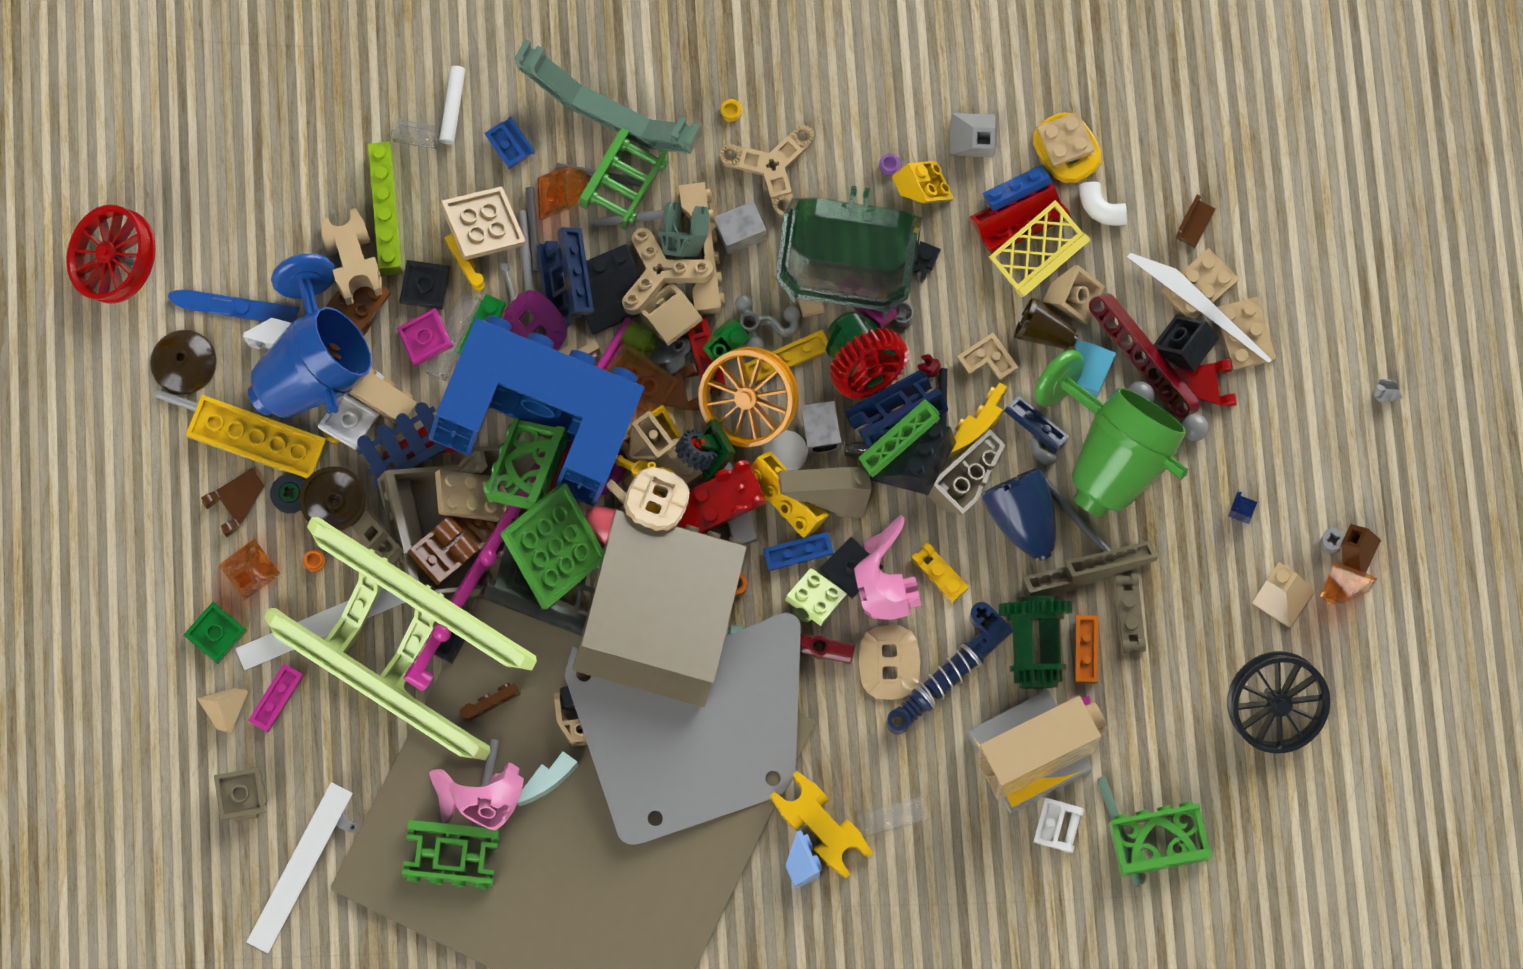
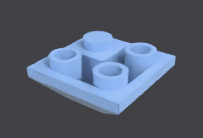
M801 830L796 833L785 865L795 889L819 879L820 871H822L818 856H812L811 854L813 846L808 834L803 836Z

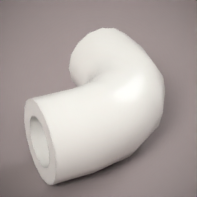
M1085 182L1079 185L1083 208L1092 219L1104 225H1127L1125 203L1110 204L1106 202L1102 197L1101 184L1099 182Z

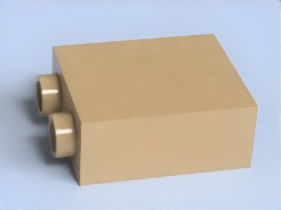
M1079 695L980 744L977 762L998 801L1094 753L1103 735L1102 729L1107 727L1097 704L1092 702L1085 706Z

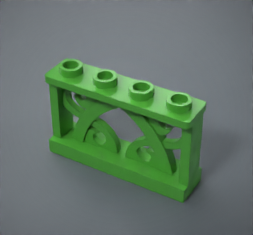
M514 418L512 425L510 424L507 428L505 443H502L500 446L499 458L492 465V475L490 480H487L485 483L484 493H486L488 502H497L529 510L547 495L569 439L565 427L556 426L555 428ZM522 433H529L534 436V442H529L527 436H525L523 442L518 440ZM539 436L548 437L552 439L539 440ZM538 450H540V455H541L542 453H546V454H545V457H543V458L538 457V455H537ZM532 452L535 462L541 467L540 469L527 472L520 478L513 467V463ZM536 477L535 482L531 483L529 478ZM502 482L507 483V485L504 487L505 490L510 489L511 487H513V485H515V488L508 493L499 491V487ZM521 491L529 497H522L516 494Z
M1192 801L1181 803L1178 808L1171 809L1170 805L1159 807L1157 812L1149 813V810L1135 812L1136 816L1127 817V814L1116 815L1113 817L1114 820H1111L1108 824L1120 877L1208 861L1212 857L1200 811V804L1193 805ZM1183 815L1190 816L1194 821L1193 828L1187 833L1183 829L1187 827L1188 821L1185 824L1179 821V818ZM1173 816L1172 822L1164 819ZM1148 821L1141 829L1138 823ZM1155 825L1168 830L1176 836L1168 844L1165 857H1161L1160 852L1154 846L1143 843L1147 834ZM1130 826L1134 829L1132 834L1126 833L1129 838L1135 839L1134 843L1126 842L1121 838L1120 832L1123 827ZM1195 832H1197L1201 850H1197L1189 838ZM1181 841L1182 844L1178 845L1181 848V852H1174L1173 845ZM1123 847L1132 848L1131 861L1128 864L1126 863ZM1141 848L1150 850L1152 857L1150 859L1145 858L1144 853L1147 851H1141Z

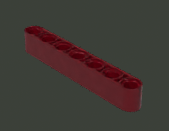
M1109 293L1092 298L1089 302L1090 312L1172 413L1178 418H1185L1190 414L1196 413L1200 406L1197 397L1116 298ZM1128 335L1131 336L1132 342H1130ZM1142 351L1146 355V360L1142 356ZM1156 368L1160 372V377L1156 373ZM1170 385L1172 386L1174 393L1171 392ZM1184 403H1186L1188 410L1185 409Z

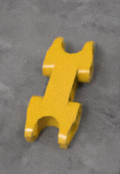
M796 771L792 774V777L801 790L799 798L794 801H786L775 792L769 798L775 804L781 817L795 831L803 824L820 841L813 851L828 867L846 879L850 873L842 861L843 852L849 848H855L869 858L873 851L864 840L861 832L848 819H845L838 825L822 808L829 801L828 797L815 783Z

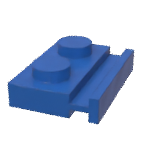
M511 116L506 121L499 123L484 133L508 170L527 159L529 155L535 153V150Z

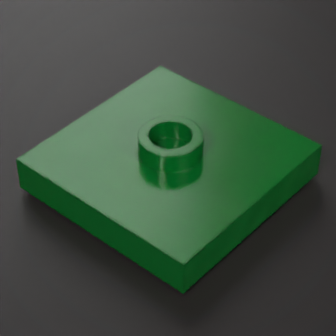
M212 601L183 636L216 664H219L247 630Z

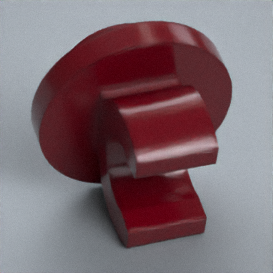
M930 354L922 355L921 358L925 363L918 364V369L923 370L928 378L935 377L940 371V361L933 359Z

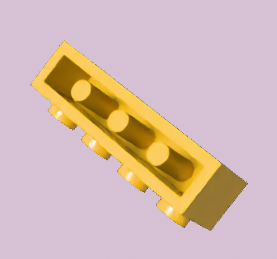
M771 451L757 457L751 466L765 498L772 503L803 538L816 532L829 516L827 511L818 509L816 505L811 503H803L780 494L778 472L788 471V469Z

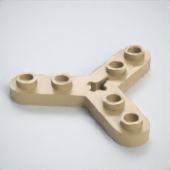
M646 228L638 229L633 233L631 239L646 270L622 299L624 310L631 315L641 313L665 283H705L710 281L715 274L712 263L708 260H666L653 233ZM660 268H663V271H661V274H657V273H656V272L659 271Z

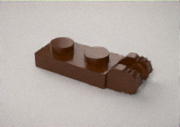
M506 683L498 688L497 693L493 695L486 694L480 697L475 705L468 703L464 707L462 706L461 710H459L460 716L469 722V720H474L521 693L515 683L511 685Z

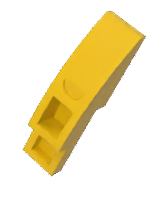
M1000 382L996 388L992 386L986 396L988 399L985 406L980 405L974 415L977 418L968 414L965 420L962 418L955 428L958 431L954 436L956 444L948 459L969 449L989 429L991 430L996 425L1003 413V409L998 407L1006 394L1007 386Z

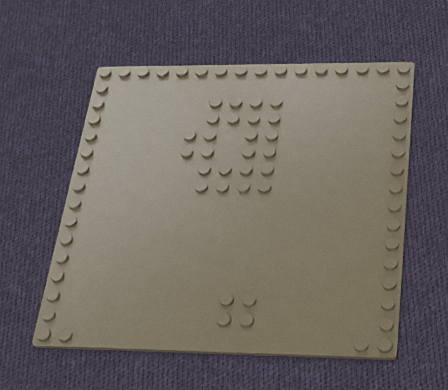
M479 596L471 615L534 654L537 660L534 668L527 670L507 667L465 640L453 663L451 664L446 661L424 705L487 745H490L491 739L499 740L493 775L503 772L504 766L512 763L520 768L519 776L524 778L523 788L541 764L550 769L562 752L576 760L579 766L562 784L547 795L522 806L516 805L514 812L506 823L498 828L501 832L498 850L487 849L484 868L495 871L494 886H488V889L474 888L475 884L456 887L452 886V882L443 881V885L430 884L429 880L420 879V882L406 881L407 877L402 876L403 861L415 862L417 841H408L406 839L408 820L442 823L439 797L432 784L429 772L442 769L459 785L481 787L486 765L485 760L458 756L413 726L331 885L332 891L491 969H696L775 804L770 799L645 843L631 845L623 842L618 837L588 745L572 747L556 720L554 693H560V688L568 686L565 679V669L572 647L578 649L581 636L490 601L481 600ZM560 599L554 603L572 611L574 609V606ZM579 609L578 613L588 615L587 612ZM576 672V677L582 682L588 681L591 678V675ZM506 683H510V685L515 683L521 693L474 720H469V722L460 716L459 710H461L462 706L464 707L468 703L475 705L480 697L486 694L493 695L497 693L498 688ZM562 709L566 719H579L576 710ZM798 713L796 762L815 725L814 720ZM580 729L578 733H583V729ZM776 771L768 772L765 777L767 784L771 786L778 785L781 780L779 773ZM456 807L452 820L445 824L473 826L474 822L461 814ZM659 811L649 813V824L658 826L662 823L663 816ZM415 833V835H422L424 837L423 848L435 849L436 837L446 838V836ZM461 838V840L469 841L468 853L480 854L481 843H491L490 840ZM442 844L439 865L460 867L463 846ZM422 857L420 869L411 868L412 871L441 873V871H434L432 869L434 858ZM467 862L465 874L456 873V875L487 878V876L478 874L479 863Z

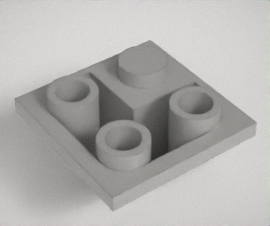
M951 113L950 156L994 157L995 114Z

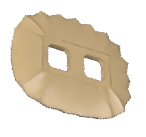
M654 467L640 471L631 482L623 507L625 508L626 515L630 516L634 523L641 524L654 531H669L677 526L686 511L689 501V488L682 478L672 472ZM654 487H660L667 490L668 494L665 498L653 494L652 491ZM647 503L660 506L659 514L647 511L645 509Z
M900 625L876 626L866 632L860 644L859 670L862 685L868 694L878 699H902L910 695L911 690L918 685L920 653L917 639L911 630L905 629ZM895 645L897 647V655L895 657H883L882 646ZM884 667H896L897 678L883 679L882 669Z

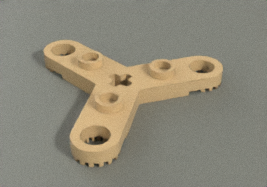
M799 125L770 153L734 144L725 145L720 150V161L726 167L764 176L775 214L781 218H787L794 213L795 202L786 169L814 142V131L808 125ZM800 132H807L810 137L807 141L801 142L797 135ZM734 151L737 156L735 160L729 161L724 157L725 153ZM773 161L774 164H778L775 171L767 168L769 162ZM786 201L790 204V208L783 212L779 210L778 204Z

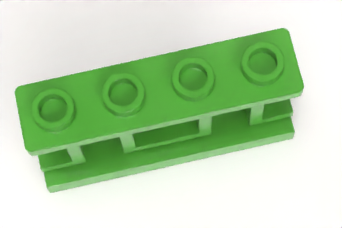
M408 820L406 839L408 841H417L415 862L403 861L402 876L407 877L406 881L420 882V879L429 880L430 884L443 885V881L452 882V886L456 887L475 884L474 888L488 889V886H494L495 871L484 868L487 849L498 850L501 834L499 829L494 831L484 827ZM415 833L446 836V838L436 837L435 849L423 848L424 837L422 835H415ZM461 838L490 840L491 843L482 842L480 854L468 853L469 841L461 840ZM442 844L463 846L460 867L439 865ZM422 857L434 858L432 869L434 871H441V873L412 871L411 868L420 869ZM467 862L479 863L478 874L487 876V878L456 875V873L465 874Z

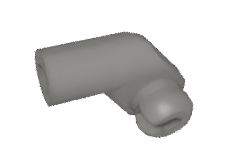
M1032 438L1029 440L1032 456L1035 461L1046 466L1056 462V454L1042 449L1039 439Z
M344 810L336 827L354 833L357 829V824L348 819Z

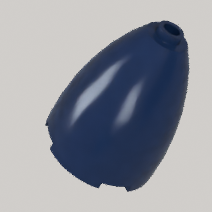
M1040 467L1021 473L1017 477L1001 482L981 493L982 501L989 514L1014 545L1033 559L1039 558L1042 561L1052 556L1051 552L1055 548L1056 541L1055 509L1048 482Z

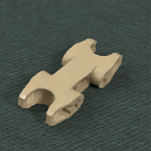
M356 208L350 210V220L343 226H334L330 223L328 217L322 218V236L328 255L331 256L339 253L343 267L333 269L332 271L339 292L347 305L353 304V293L360 287H370L376 296L382 295V278L375 257L364 259L361 246L369 244L371 241L364 220Z

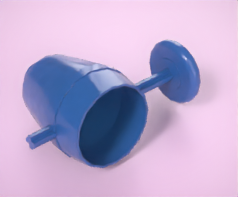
M318 254L291 256L280 262L273 270L271 282L274 290L288 298L302 299L306 316L295 320L286 328L260 358L251 372L252 385L248 388V396L253 406L263 415L269 416L274 414L278 417L289 418L322 404H325L328 414L332 412L337 413L339 411L337 398L352 391L369 373L372 366L369 347L358 327L337 309L324 307L317 310L315 296L326 291L335 280L332 271L335 269L334 263L325 256ZM330 343L336 344L340 348V350L335 351L341 356L340 360L330 355L326 349H331Z

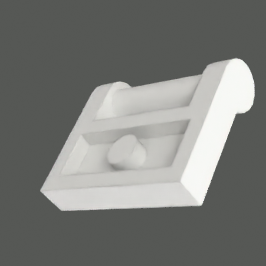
M1045 798L1033 843L1073 853L1075 848L1073 843L1080 816H1083L1085 809ZM1068 812L1072 815L1065 841L1060 842L1058 841L1064 814Z

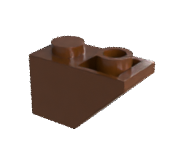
M1350 524L1341 543L1343 574L1363 580L1381 542V539L1370 529Z

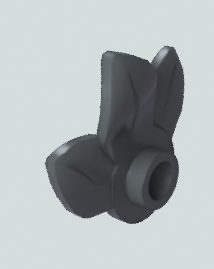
M681 336L668 346L660 338H657L655 344L658 348L653 351L650 363L655 365L666 364L669 375H674L684 367L685 357L689 355L691 350V343L687 338ZM683 344L680 349H676L678 345Z

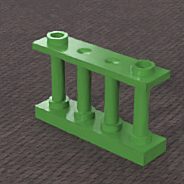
M621 127L581 194L579 206L587 209L590 203H595L623 218L621 228L625 230L628 224L632 225L638 215L636 210L659 171L663 172L669 161L666 160L668 152L666 150H663L658 158L631 144L630 140H628L629 131ZM628 151L653 164L654 167L650 174L647 175L620 161L618 157L620 152ZM611 168H617L644 184L637 193L609 178L608 172ZM600 186H607L634 201L630 208L626 210L599 196L598 189Z

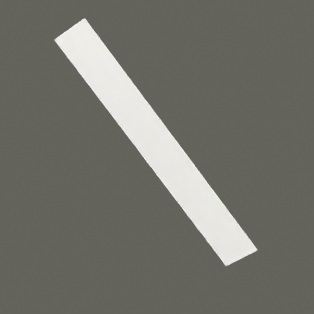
M382 587L368 618L405 603V601ZM348 601L297 623L320 638L325 637L341 618ZM273 633L235 648L244 671L294 650L277 639Z
M332 782L330 783L252 930L247 943L269 953L353 793Z

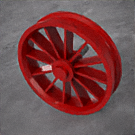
M103 205L85 215L73 231L67 248V272L74 288L85 297L107 304L120 303L134 296L147 281L155 260L156 245L150 224L139 213L118 205ZM123 215H125L128 219L121 228ZM112 217L111 226L109 230L107 219ZM98 227L102 241L93 234ZM135 227L137 234L128 238ZM90 239L97 245L95 251L86 250ZM138 243L137 254L125 252ZM85 255H95V259L84 265ZM119 267L128 274L124 282L122 281ZM94 270L89 279L87 280L85 274ZM112 279L114 290L109 292ZM100 281L99 291L96 293L94 289Z

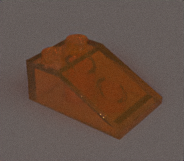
M627 343L619 344L604 369L611 373L614 367H620L637 375L636 383L645 386L637 407L645 412L649 410L653 412L662 406L679 381Z

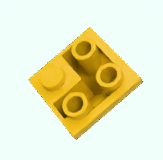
M937 161L908 163L892 175V179L901 196L921 203L946 202L954 199Z

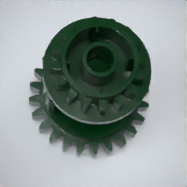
M1054 596L1018 597L1016 602L998 604L999 616L1007 617V620L1012 622L1014 665L1009 666V671L1014 672V683L1019 684V689L1057 688L1058 682H1063L1062 671L1066 670V664H1061L1060 620L1064 619V614L1072 613V601H1054ZM1033 622H1039L1040 664H1035Z

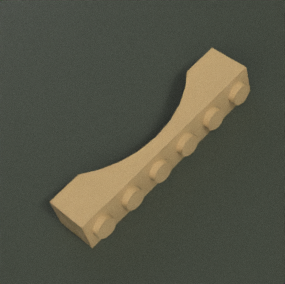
M705 182L679 185L682 213L691 221L695 206L708 208L707 202H712L710 189L705 188ZM713 209L708 210V236L703 246L704 260L712 263L715 274L710 281L696 283L692 289L694 308L700 316L722 313L721 306H725L724 293H719L718 285H723L721 272H716V264H720L719 253L713 249V244L717 243L716 231H711L710 223L714 222Z

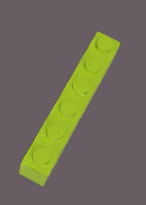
M390 141L368 144L378 268L381 276L403 274L393 150Z

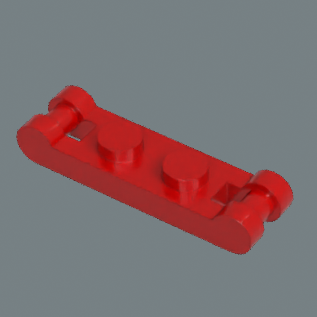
M705 315L701 316L703 319L701 322L687 331L701 379L706 369L712 363V360L702 349L711 336ZM702 328L703 332L694 333L695 329ZM719 368L715 373L717 377L716 382L726 385L722 370ZM711 386L710 394L712 393V391L717 390L719 388Z

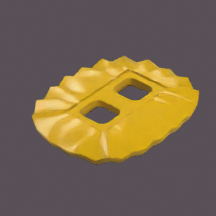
M1063 112L1055 114L1041 122L1038 126L1072 113ZM1084 122L1083 124L1095 151L1092 154L1081 157V160L1074 164L1065 163L1053 168L1037 128L1033 133V145L1041 163L1056 180H1060L1065 184L1078 183L1082 179H1086L1095 173L1102 163V152L1098 142Z

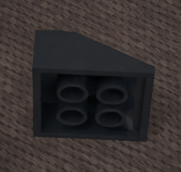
M624 244L587 260L594 312L590 315H584L592 334L594 335L620 324L626 317L634 318L640 315L628 314L625 312L622 304V299L640 278L627 245Z
M935 423L874 477L870 475V480L929 495L956 444L951 427Z

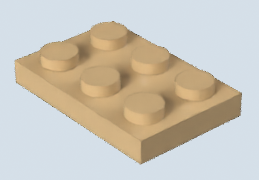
M1209 248L1181 272L1213 304L1239 281V278ZM1167 286L1161 290L1160 294L1182 316L1197 319L1203 314Z
M1258 297L1217 307L1272 361L1276 360ZM1219 326L1233 372L1267 363V361Z

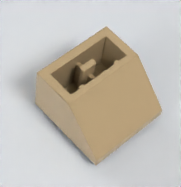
M673 283L660 290L646 308L639 313L645 325L668 346L703 320L684 293Z

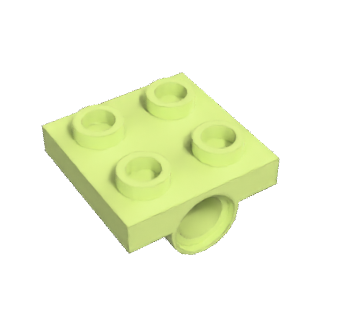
M810 568L788 593L785 601L795 607L794 613L799 620L809 622L812 619L822 626L845 599L847 593Z

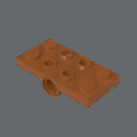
M367 286L360 287L353 293V304L347 305L338 289L326 307L337 309L346 315L364 336L372 324V319L389 298L391 292L382 286V295L376 296L372 288ZM330 343L331 349H326L330 355L340 360L341 356L335 352L340 350V348L336 344Z
M448 516L429 534L410 548L407 553L438 586L483 548L496 526L492 521Z

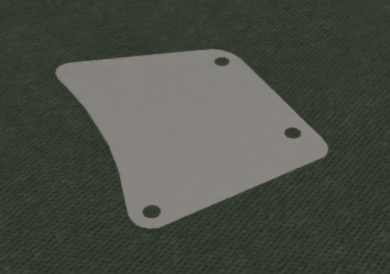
M790 613L777 614L762 622L725 636L714 683H711L705 707L696 705L695 709L690 708L687 702L591 676L588 681L582 682L576 677V671L572 670L575 657L567 664L565 679L618 837L623 842L631 845L645 843L770 800L769 796L773 792L780 795L789 787L793 781L792 774L795 773L798 724L801 626L795 615ZM770 771H776L780 775L781 780L776 786H771L766 782V774ZM652 811H659L663 816L662 823L658 826H653L648 822V815Z

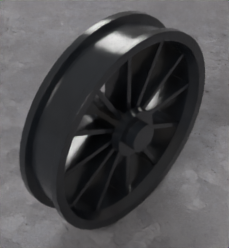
M1273 651L1256 656L1236 673L1228 691L1227 710L1234 728L1250 745L1268 753H1288L1304 747L1320 733L1329 715L1330 693L1323 676L1305 658L1291 652ZM1280 663L1294 664L1281 689ZM1272 664L1275 665V690L1269 686L1260 672L1262 668ZM1301 667L1311 673V676L1290 690ZM1256 672L1267 687L1264 693L1245 685ZM1316 682L1318 695L1294 697ZM1243 689L1266 699L1265 701L1239 703ZM1318 701L1314 716L1293 707V704ZM1264 707L1241 723L1239 710ZM1291 711L1311 719L1308 726L1301 732L1289 716ZM1267 715L1256 737L1246 731L1247 728ZM1276 716L1277 741H1264L1263 739ZM1283 716L1287 717L1297 732V735L1283 740Z

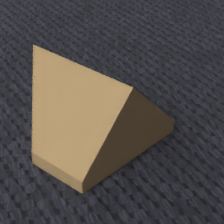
M650 410L631 423L629 460L659 459L676 446Z
M232 688L197 698L217 730L231 733L248 691Z

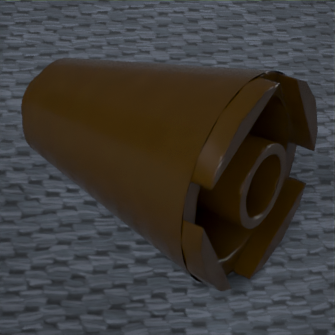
M1031 298L1021 314L1023 317L1016 326L1014 337L1019 340L1062 349H1068L1070 346L1074 347L1078 339L1076 329L1039 300Z

